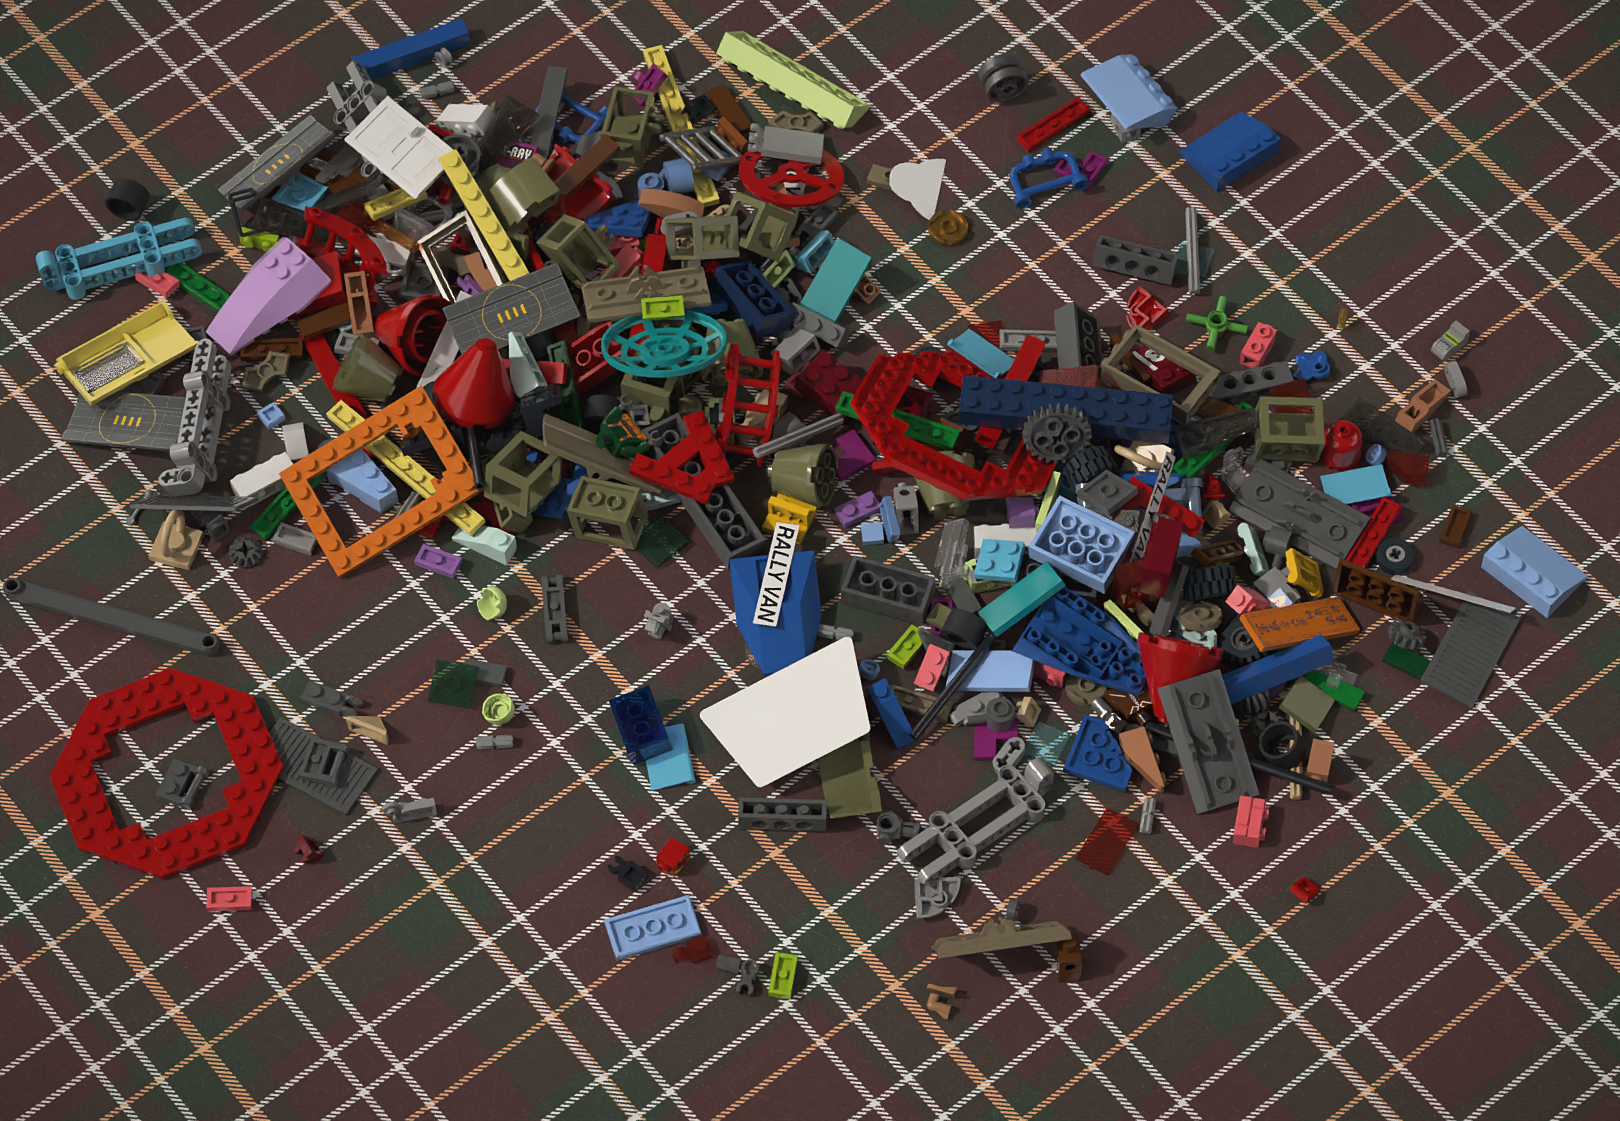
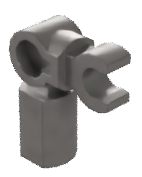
M1100 696L1092 702L1091 707L1116 733L1119 734L1128 724Z
M719 954L716 970L733 974L741 973L740 979L742 981L737 984V994L740 995L741 989L746 987L749 989L748 997H751L754 992L752 983L755 982L759 974L758 963L753 959L741 962V959Z

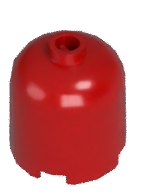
M1339 420L1331 423L1324 432L1325 445L1320 459L1328 469L1334 468L1344 472L1352 470L1358 465L1361 458L1363 436L1356 424L1346 420Z

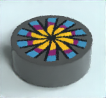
M1010 899L1006 918L1016 922L1020 911V900Z

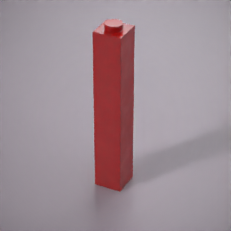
M1027 334L1005 379L1027 381L1046 343L1036 336ZM980 426L974 441L992 450L1003 428Z

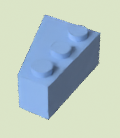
M362 449L326 470L329 483L343 488L344 492L349 495L353 494L361 502L380 513L398 503L396 488Z

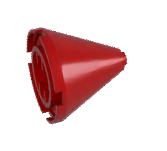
M427 294L419 296L376 315L372 320L373 334L408 373L421 377L447 321L442 308L451 305V303L447 299L436 295Z
M489 338L479 339L436 378L432 390L434 405L437 410L449 421L473 429V425H485V429L502 425L512 416L516 403L515 393L497 345Z
M1139 632L1137 643L1154 715L1159 717L1158 721L1168 723L1157 688L1214 671L1223 658L1224 650L1212 647L1211 652H1209V647L1203 644L1153 634V639L1151 640V636H1148L1147 633Z

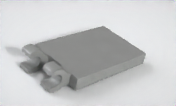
M751 124L750 131H756V133L750 132L749 142L755 144H748L747 151L761 152V156L821 164L824 134L765 126L762 129L758 124Z

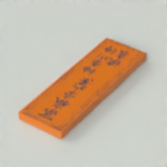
M1339 597L1243 613L1239 618L1260 652L1294 646L1318 635H1322L1328 640L1355 635L1360 631V628Z

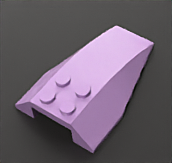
M282 237L252 265L243 280L217 313L206 333L232 356L254 342L255 337L260 334H267L274 325L279 322L282 324L293 313L296 312L298 314L303 311L332 281L308 255L287 237Z

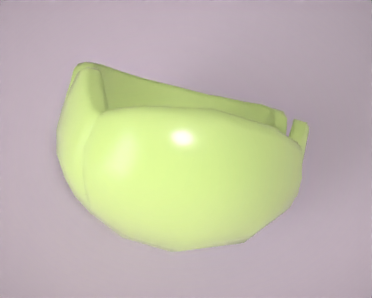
M489 586L480 591L483 596L477 601V606L482 617L486 620H492L502 616L507 608V599L503 591L495 586Z
M507 694L491 695L483 703L482 714L493 725L506 724L514 716L515 706Z

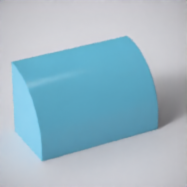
M819 231L793 259L796 264L794 268L812 273L827 257L835 243L830 232Z

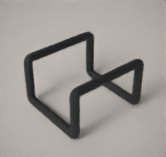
M253 188L239 190L228 195L236 228L241 237L265 231L261 222L244 226L249 229L260 226V229L243 233L235 202L255 197L256 194ZM248 192L251 193V194L244 195V196H240V197H237V198H232V196H236V195H240V194H244V193H248Z

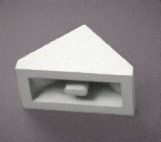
M303 422L282 426L286 451L292 462L299 461L309 455Z

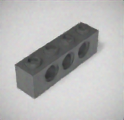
M1100 235L1095 246L1092 265L1101 269H1109L1121 274H1129L1141 279L1156 281L1160 284L1171 285L1179 254Z
M1287 361L1274 362L1270 365L1255 366L1249 370L1234 371L1220 376L1218 384L1209 396L1234 406L1239 405L1242 401L1248 403L1259 400L1260 396L1274 397L1292 393L1294 379Z
M739 798V829L826 831L827 800Z

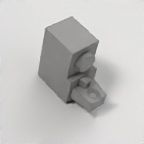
M795 326L791 331L776 333L781 344L771 352V356L773 358L775 350L780 351V360H783L782 371L794 375L821 349L814 334Z
M1273 567L1252 585V590L1257 591L1265 599L1271 596L1278 588H1282L1295 604H1299L1301 599L1299 592L1289 586L1291 583L1288 582V575L1290 573L1288 567L1282 570Z

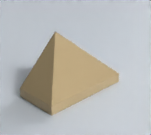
M348 716L346 719L349 730L386 745L389 743L386 728L379 716Z

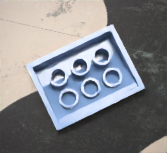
M1132 54L1118 55L1081 73V77L1125 130L1166 126L1177 110L1172 99L1164 93L1161 86L1153 80L1149 72L1143 68L1138 59Z
M1059 495L1029 545V557L1042 564L1047 561L1052 569L1105 594L1120 567L1135 532Z
M1523 526L1497 541L1484 554L1481 568L1546 618L1588 578V575Z

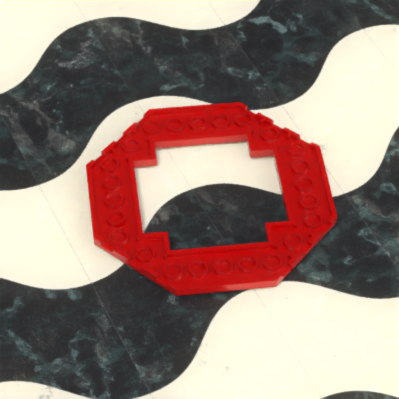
M953 349L945 350V353L921 351L920 355H912L910 352L896 353L892 357H887L886 354L877 355L852 397L850 405L889 465L965 501L1042 494L1056 464H1054V460H1050L1047 464L1046 458L1039 461L1038 454L1031 456V450H1026L1023 438L1006 470L986 461L980 472L904 436L910 424L892 416L913 379L932 387L936 379L940 377L946 382L953 383L962 388L963 375L994 377ZM1006 374L1002 375L998 379H1005Z
M168 668L89 699L50 774V779L79 851L98 855L99 858L113 863L124 864L128 868L142 873L147 872L164 880L245 847L249 840V835L252 829L255 828L262 814L261 811L265 803L268 802L275 788L274 785L283 772L284 767L253 695L173 668ZM185 706L193 723L214 715L241 779V782L222 789L228 808L148 840L145 837L140 822L119 830L92 763L112 756L105 738Z

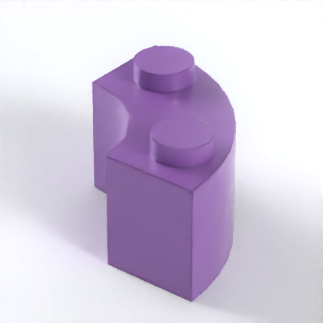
M1032 496L1006 498L1005 507L1009 528L1035 527V518L1039 514L1036 500H1033Z

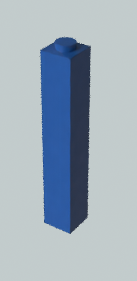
M461 18L351 57V60H357L361 63L370 79L373 80L435 57V52H440L441 48L451 52L470 45L469 32Z
M1318 635L1222 675L1230 703H1236L1334 662L1331 644L1322 635Z

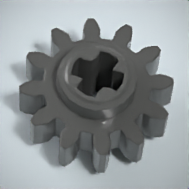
M1400 619V622L1394 620L1387 631L1390 634L1388 638L1394 639V644L1405 649L1414 650V647L1420 649L1426 640V636H1424L1425 631L1419 630L1420 626L1411 621Z

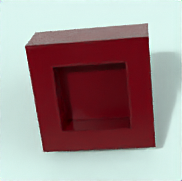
M302 835L296 840L297 846L294 849V853L300 855L303 852L304 854L299 860L300 863L307 864L313 860L318 861L324 856L314 838Z

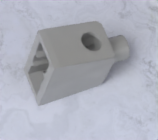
M904 482L899 483L893 489V501L901 535L919 533L915 488L914 486H908ZM909 510L910 515L904 517L903 511Z

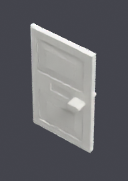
M389 96L345 138V141L415 200H418L445 172L438 158L453 151L451 147Z

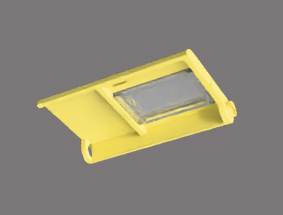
M163 300L56 358L57 363L54 365L60 375L64 374L92 406L194 350L198 341H195L177 322L170 307Z

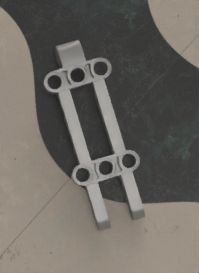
M352 60L346 67L357 88L350 97L344 86L336 80H333L327 86V91L337 108L334 114V122L347 129L349 133L387 95L386 89L372 82L364 66L357 60ZM362 156L365 161L361 168L363 177L375 183L380 181L383 183L386 180L391 185L399 189L401 188Z
M202 339L196 344L191 373H186L183 377V384L187 394L177 443L170 446V457L179 468L166 470L159 477L160 485L171 496L175 497L198 493L203 488L204 483L213 482L217 479L218 473L214 464L223 411L230 409V398L227 394L231 363L223 355L216 356L217 348L210 339Z
M1040 757L1033 759L1026 766L1024 776L1012 765L1002 766L998 772L997 782L948 815L943 811L933 812L929 819V827L903 844L898 849L897 855L904 863H907L936 843L942 847L946 853L924 867L917 875L918 880L924 886H929L938 880V877L944 876L957 866L964 870L971 869L976 863V853L1023 821L1028 820L1031 823H1038L1043 819L1045 801L1042 796L1052 788L1054 773ZM1009 777L1011 780H1005L1004 778ZM1004 797H1007L1014 805L1012 809L969 838L960 829L961 826ZM1031 808H1037L1039 810L1033 811L1031 810ZM940 823L943 824V826H936L935 824ZM949 839H955L957 841L951 842L949 841ZM967 854V855H970L971 857L966 858V857H963L962 855Z

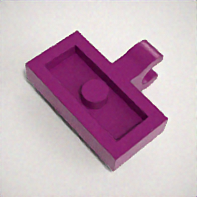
M654 63L646 73L636 69L632 74L639 81L635 90L653 92L654 95L668 77ZM633 97L641 106L646 107L645 99Z

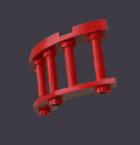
M305 206V222L309 223L305 238L297 237L295 245L310 258H315L336 251L335 244L338 235L345 238L349 242L346 255L344 256L338 252L344 263L341 266L343 280H345L344 274L364 271L370 308L376 309L378 300L374 288L378 273L387 274L385 259L377 245L362 229L347 220L323 211L320 208ZM317 225L331 230L327 246L312 241ZM356 249L363 258L361 267L353 262Z
M730 344L726 355L725 381H729L728 391L723 394L721 412L724 413L722 424L718 423L715 433L717 442L724 454L731 452L754 456V447L728 444V435L733 432L760 436L761 439L758 446L769 442L774 417H777L779 412V405L776 402L779 372L782 371L783 360H780V351L775 350L772 360L742 356L739 353V345ZM743 364L769 368L770 381L741 377V375H738L739 366ZM741 385L769 390L768 405L738 401L736 398L737 387ZM740 409L766 413L764 427L757 428L734 424V422H731L733 411ZM768 455L757 459V467L761 468L763 461L767 460Z

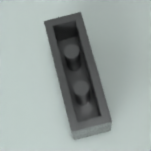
M792 303L791 308L795 311L791 325L812 333L817 338L838 348L846 347L853 329L801 303Z

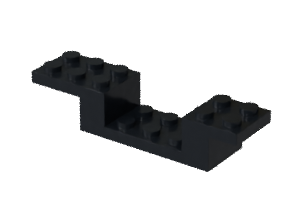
M555 384L544 387L543 391L525 393L520 401V411L524 421L515 422L512 424V427L504 429V427L497 428L492 431V434L486 436L485 434L477 435L480 457L503 449L520 431L535 438L543 436V417L545 414L549 415L547 408L562 403L563 391L561 385L555 386ZM446 420L444 422L464 457L469 461L465 428ZM422 431L413 438H403L401 451L403 456H407L431 448L433 445L426 433Z

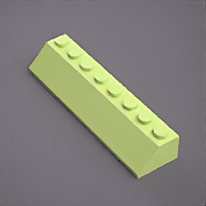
M744 31L725 32L716 54L722 57L724 62L737 65V69L744 73H751L754 75L753 78L755 80L768 83L769 88L772 90L781 91L786 94V98L802 103L801 106L803 108L816 111L818 113L817 116L833 121V125L837 128L853 127L870 107V104Z

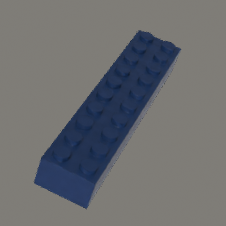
M963 375L958 424L1023 430L1024 423L1028 422V416L1034 417V410L1040 413L1041 406L1049 409V404H1051L1053 408H1056L1057 404L1060 403L1061 408L1068 404L1069 410L1076 407L1077 413L1083 411V417H1088V423L1091 424L1092 437L1169 444L1173 395Z

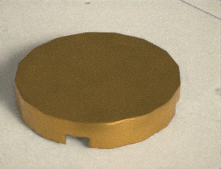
M955 210L938 211L929 220V236L940 246H957L967 237V219Z

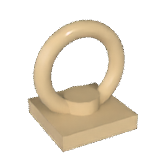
M1133 441L1130 449L1122 445H1116L1114 448L1117 454L1125 457L1120 472L1123 470L1160 472L1166 451L1172 455L1175 451L1161 443Z
M172 510L166 521L162 523L149 553V560L189 570L203 539V531L185 527L184 512L182 510Z

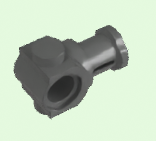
M892 811L881 812L877 819L878 841L883 844L892 843L896 839L900 840L901 837L913 838L920 833V821L916 823L904 822L902 818H898ZM885 825H888V826H890L891 828H889V829H884V828H882V827L885 826Z

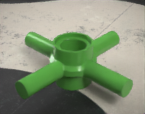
M1224 296L1219 297L1216 310L1212 311L1208 317L1189 313L1186 316L1187 322L1206 325L1207 332L1210 334L1206 347L1209 351H1214L1217 337L1222 336L1225 330L1247 333L1248 326L1228 322L1224 313L1227 298Z

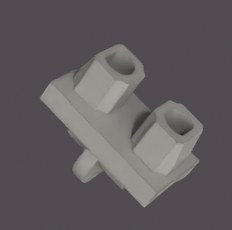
M658 603L654 606L652 613L646 610L644 617L648 621L644 630L648 632L649 636L661 640L665 630L670 632L672 625L668 621L671 616L669 605Z

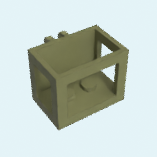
M614 86L601 138L607 134L620 146L621 150L607 163L643 169L651 136L654 133H661L662 126L659 124H663L665 120L663 115L655 113L653 92ZM623 96L645 99L646 107L644 114L624 111ZM614 110L615 117L613 125L611 128V132H608V128Z
M736 191L726 216H736L741 202L758 209L748 235L741 234V237H739V246L779 262L790 234L796 228L798 217Z
M564 214L536 242L550 260L558 263L561 273L569 283L581 289L582 283L588 282L585 277L597 265L608 269L596 281L608 279L621 266L607 249L615 241L616 237L613 234H609L602 241L600 240L608 232L609 228L606 225L600 226L593 232L586 222Z
M700 216L665 219L667 260H681L682 268L701 267V259L740 257L737 216ZM692 225L694 250L676 251L675 226Z
M635 351L633 357L640 356V353ZM632 362L644 368V362ZM663 367V369L671 370L669 367ZM625 373L621 382L622 395L627 394V399L624 403L627 404L633 400L632 405H647L650 426L676 414V403L685 396L683 375L668 377L664 387L646 383L645 377Z
M1260 396L1254 412L1255 460L1318 462L1325 445L1323 398ZM1269 406L1314 407L1313 414L1269 413Z
M520 431L486 465L484 497L527 517L530 513L535 512L537 506L542 505L544 499L561 483L563 458L548 452L543 441ZM527 444L549 454V456L540 465L527 460Z
M584 476L580 477L567 508L576 538L635 550L649 516L640 488ZM632 516L640 518L635 532L630 522ZM588 519L620 526L624 540L588 533L583 530Z

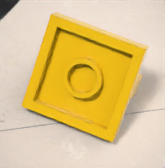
M779 493L777 497L771 496L768 501V515L762 525V531L774 535L777 522L800 525L796 543L801 545L817 513V507Z

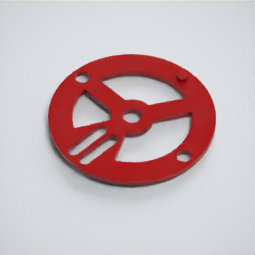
M824 149L822 150L821 164L828 173V180L805 173V169L817 164H803L801 161L789 160V164L780 166L778 173L758 180L754 167L759 160L765 157L761 156V152L747 151L739 163L740 180L752 194L769 203L785 207L800 208L823 204L840 192L844 182L842 166L833 155ZM792 171L796 175H788L786 172ZM784 182H802L820 189L804 195H789L769 188Z

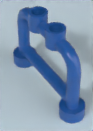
M565 85L561 102L595 121L584 135L597 132L605 122L608 107L603 106L598 113L590 110L564 95L567 90ZM539 105L535 109V117L537 115ZM614 113L612 114L611 121H612V120L614 119V117H615V114H614ZM556 123L555 132L559 133L557 138L563 143H567L569 140L576 143L581 136H584L576 135L569 127H562Z
M1050 148L1041 152L1042 157L1034 159V156L1031 154L1025 155L1022 158L1023 163L1015 165L1010 171V180L1016 193L1014 197L1016 207L1018 209L1027 208L1031 204V195L1072 183L1076 191L1086 189L1089 186V181L1086 175L1081 174L1074 156L1066 151L1053 153V150ZM1059 159L1068 161L1072 171L1071 175L1022 189L1018 179L1019 172L1024 170L1033 171L1037 166L1043 164L1052 165Z

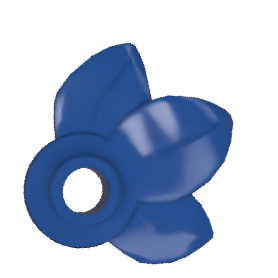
M1317 350L1312 355L1301 353L1295 356V362L1299 368L1292 373V377L1301 381H1308L1312 378L1319 381L1326 379L1330 373L1327 355Z

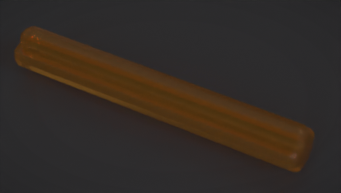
M380 219L375 220L374 229L408 251L414 253L418 251L417 248L420 247L418 242Z

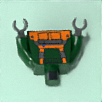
M624 394L620 398V405L618 407L615 406L600 424L601 430L596 438V445L600 449L606 448L614 457L635 459L637 453L642 455L650 450L651 446L660 447L663 439L659 437V431L655 430L650 433V440H648L626 412L622 413L623 410H630L633 404V400L627 404L624 403L627 399V394Z

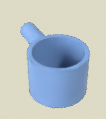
M664 168L659 175L656 173H646L639 178V198L643 188L664 191Z

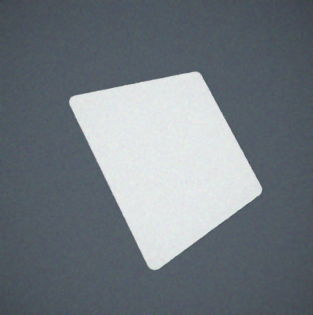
M844 637L701 711L700 718L756 786L763 787L869 732L870 724L853 642L850 637Z

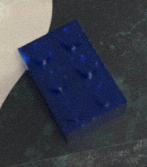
M649 685L609 700L625 748L633 765L674 750Z

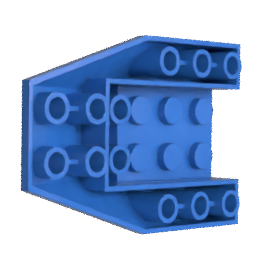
M814 551L793 553L776 627L753 623L769 555L730 559L736 624L764 676H770L811 655L813 652L822 618Z
M1066 587L1043 602L1012 649V652L1071 675L1134 696L1139 695L1147 682L1138 645L1110 615Z

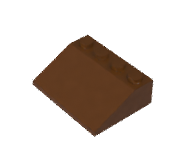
M1342 558L1338 561L1333 594L1397 621L1402 619L1403 621L1414 622L1422 607L1424 597L1420 591Z

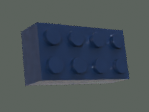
M750 260L717 267L711 287L727 302L729 308L739 319L746 320V324L755 338L788 331L795 311Z

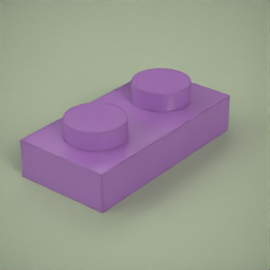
M869 491L834 508V512L843 527L846 528L880 512V503L872 491Z
M423 544L414 562L416 566L453 579L462 563V558Z

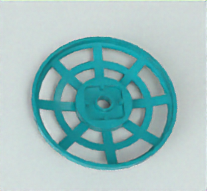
M684 310V318L671 319L684 320L680 328L654 329L651 321L655 320L643 321L641 315L623 318L614 323L604 333L601 340V348L604 359L611 366L622 372L652 378L675 377L699 371L717 361L727 346L726 332L723 326L712 317L691 310ZM692 322L711 329L714 333L703 338L698 333L688 329ZM643 323L646 331L638 333L628 340L618 335L627 328ZM658 334H676V335H658ZM649 336V338L643 341L641 345L635 343ZM684 336L690 337L697 342L689 344L684 339ZM719 338L721 347L716 353L707 355L708 343ZM612 340L623 345L621 357L608 354V347ZM702 347L700 356L690 355L691 350ZM630 348L639 351L640 356L628 357L627 352ZM684 361H694L684 367L679 366ZM632 362H644L648 366L642 368ZM663 367H669V368L671 369V370H654V369H656V368H663Z

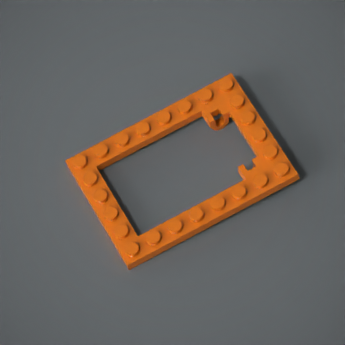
M422 385L279 473L339 578L344 577L484 491V489H475L470 465ZM396 427L400 429L404 438L417 436L422 431L421 428H423L447 469L442 473L444 477L441 480H436L435 478L430 480L437 493L351 546L346 547L308 481Z

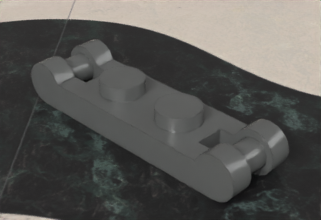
M556 574V577L541 576L547 643H553L556 640L568 642L562 574ZM552 628H560L561 632H552Z

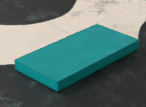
M837 238L803 297L801 304L838 321L873 258L844 240Z
M1046 561L978 613L997 637L1066 585Z

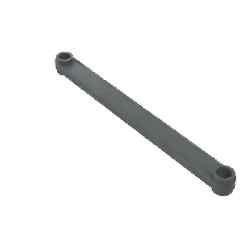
M9 578L3 584L4 594L11 601H18L200 653L207 657H213L219 652L218 639L212 634H206L20 581L16 578Z

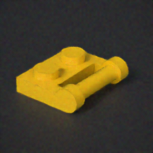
M1293 548L1285 552L1287 558L1286 565L1290 571L1288 582L1308 590L1315 598L1322 596L1324 589L1318 563Z

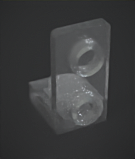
M1241 446L1235 450L1231 449L1225 454L1221 476L1235 495H1238L1249 477L1241 467L1243 448Z

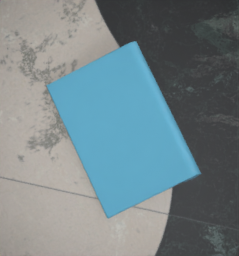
M971 329L965 331L955 340L950 339L947 346L994 378H1000L1008 372L1014 361L1013 358Z
M1382 464L1320 476L1324 493L1346 505L1391 496Z
M676 724L641 733L652 791L686 782L687 784H694L696 782L684 724Z

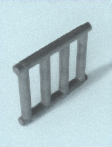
M715 126L659 135L660 141H665L690 164L692 171L737 165L743 157L736 148L717 132ZM705 135H710L732 157L728 158ZM690 137H695L718 159L713 160ZM680 139L704 162H698L676 140Z

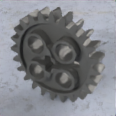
M1060 403L1057 404L1056 408H1053L1051 404H1049V409L1041 406V412L1039 413L1034 410V417L1028 416V422L1024 423L1023 440L1024 444H1026V450H1031V456L1038 454L1039 461L1046 458L1047 464L1050 460H1054L1056 465L1058 460L1065 464L1066 458L1071 460L1074 455L1086 450V445H1090V438H1092L1091 424L1088 423V417H1083V411L1077 413L1076 407L1069 410L1068 404L1064 408H1061Z

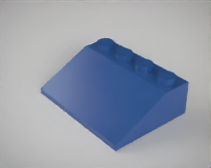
M1239 112L1181 149L1179 154L1218 192L1278 154L1281 138L1268 125L1243 112Z

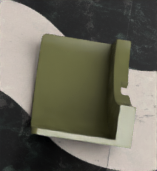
M529 158L501 177L485 195V199L504 231L523 234L529 226L527 224L528 220L533 215L538 217L546 209L558 203L560 190L535 159Z
M868 737L857 738L818 758L829 818L882 811L876 777L870 774V770H873L874 767Z

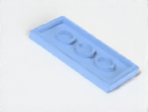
M953 650L946 686L974 651ZM988 651L957 691L1030 692L1035 660L1012 651Z
M689 895L604 919L616 961L702 936Z

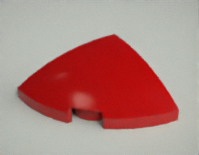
M1139 286L1128 301L1127 307L1130 309L1129 316L1126 315V319L1131 329L1137 324L1149 330L1164 320L1170 313L1167 308L1154 300L1150 293Z

